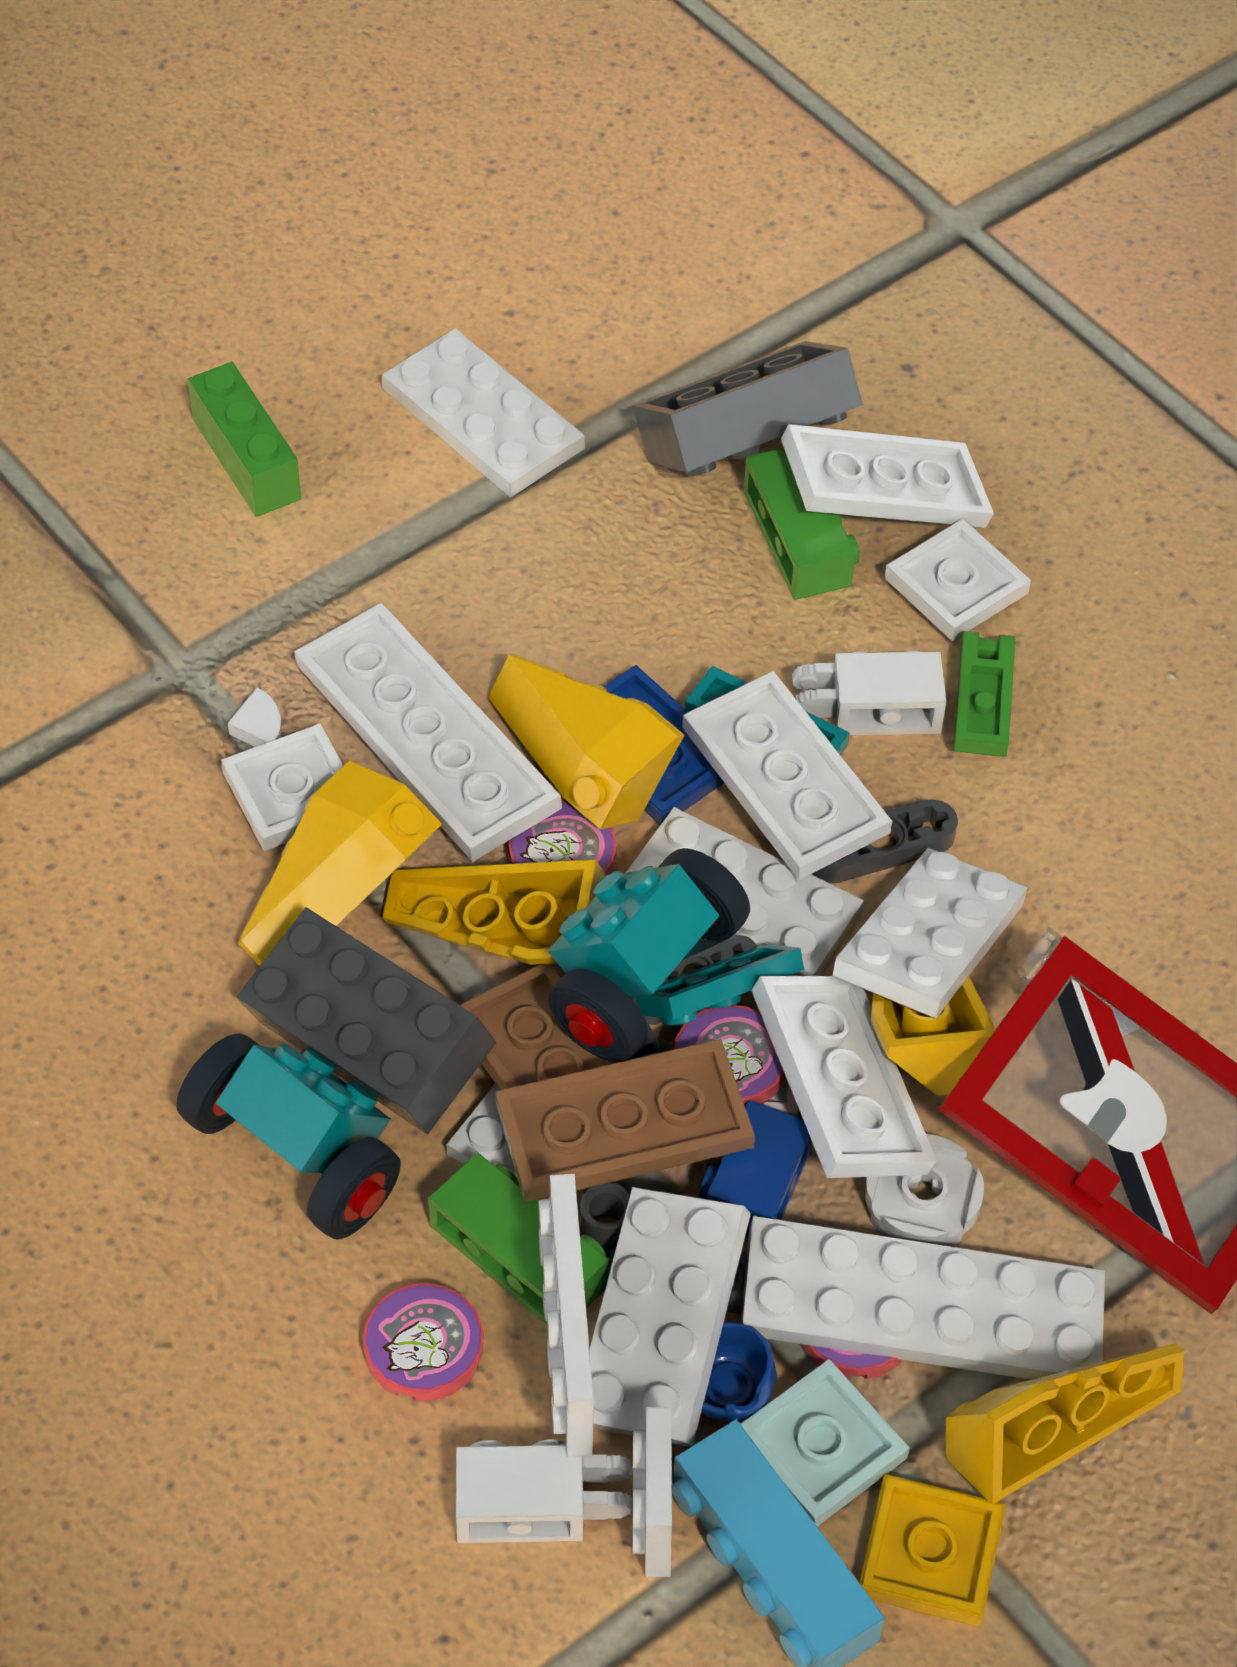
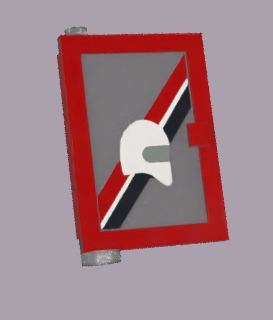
M1048 927L1015 971L1017 975L1029 984L938 1110L1212 1314L1218 1310L1237 1280V1063L1066 936L1062 937L1052 928Z

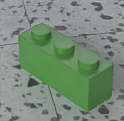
M233 361L187 378L193 421L254 515L258 517L301 500L298 459Z
M784 448L747 456L744 493L793 599L797 600L851 587L854 565L859 563L860 555L855 537L852 534L847 535L842 526L841 514L806 511Z
M476 1153L428 1197L430 1227L547 1325L543 1304V1266L540 1264L539 1252L540 1225L538 1200L525 1203L516 1176L506 1166L500 1163L493 1165L480 1153ZM583 1234L580 1236L587 1308L606 1289L608 1259L600 1244L592 1237Z

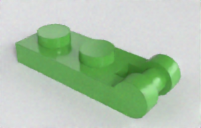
M963 631L954 737L955 752L1007 756L1010 735L1015 636L1000 634L999 639L980 638L979 632Z

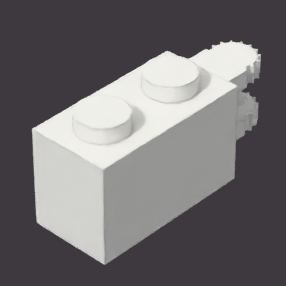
M912 650L868 653L864 651L836 653L834 663L802 664V666H797V669H794V673H792L793 685L796 686V689L804 691L796 695V700L802 708L819 718H835V726L850 732V735L941 734L946 707L941 652H919Z
M553 1439L538 1441L532 1446H506L498 1441L485 1440L476 1442L470 1447H456L457 1543L583 1541V1520L621 1519L631 1515V1512H633L632 1498L627 1493H622V1491H583L584 1483L626 1481L632 1475L630 1459H627L626 1456L622 1457L621 1455L617 1456L614 1454L611 1456L604 1454L567 1457L566 1443Z

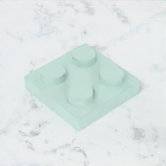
M830 1359L741 1423V1426L817 1527L884 1477V1474H888L908 1458L910 1449Z

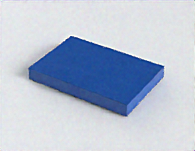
M637 665L604 686L609 693L625 699L634 698L647 703L684 734L680 745L644 810L654 821L661 825L673 807L685 811L724 783L683 729V715L688 713V711Z

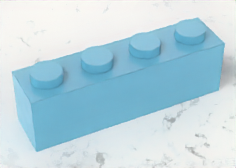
M737 1419L675 1457L672 1494L677 1504L688 1517L696 1515L709 1532L706 1538L713 1554L723 1566L728 1567L732 1564L745 1582L743 1584V1591L748 1602L759 1616L765 1617L769 1615L782 1633L780 1635L781 1645L796 1667H843L880 1642L885 1621L884 1615Z

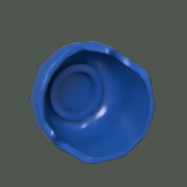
M735 1322L723 1323L701 1411L710 1419L721 1421L745 1420L766 1406L777 1382L772 1349L769 1341L753 1326Z

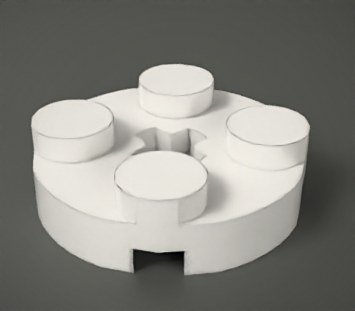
M926 1134L937 1159L927 1175L867 1177L865 1186L866 1204L871 1213V1223L879 1233L889 1235L892 1238L955 1247L960 1243L962 1236L973 1227L978 1219L984 1195L983 1177L979 1168L976 1172L974 1166L966 1159L967 1152L961 1146L947 1138ZM921 1181H927L932 1183V1192L939 1196L929 1200H922L911 1193L909 1188H918Z

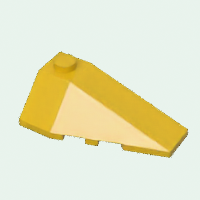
M517 654L509 655L488 699L561 796L600 830L638 822L680 745L684 734L645 702L634 698H622L607 692V688L594 683L585 684L567 677L560 670Z
M349 760L309 798L302 812L303 816L292 838L288 840L281 854L282 858L269 884L264 888L238 941L242 949L259 966L305 907L337 926L442 825L405 784Z
M596 859L394 870L391 874L382 918L386 923L526 964H558L549 954L548 950L562 935L559 932L561 925L571 915L587 907L595 897L593 893L594 888L607 875Z
M969 976L937 1018L873 993L871 1023L887 1057L936 1096L948 1095L996 1029Z
M1175 1343L993 1389L974 1401L961 1404L952 1414L946 1417L945 1458L993 1505L1182 1391L1185 1350Z

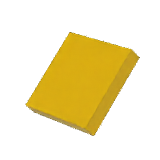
M884 1474L859 1582L860 1585L874 1601L981 1627L1006 1504L996 1502L992 1505L984 1498Z

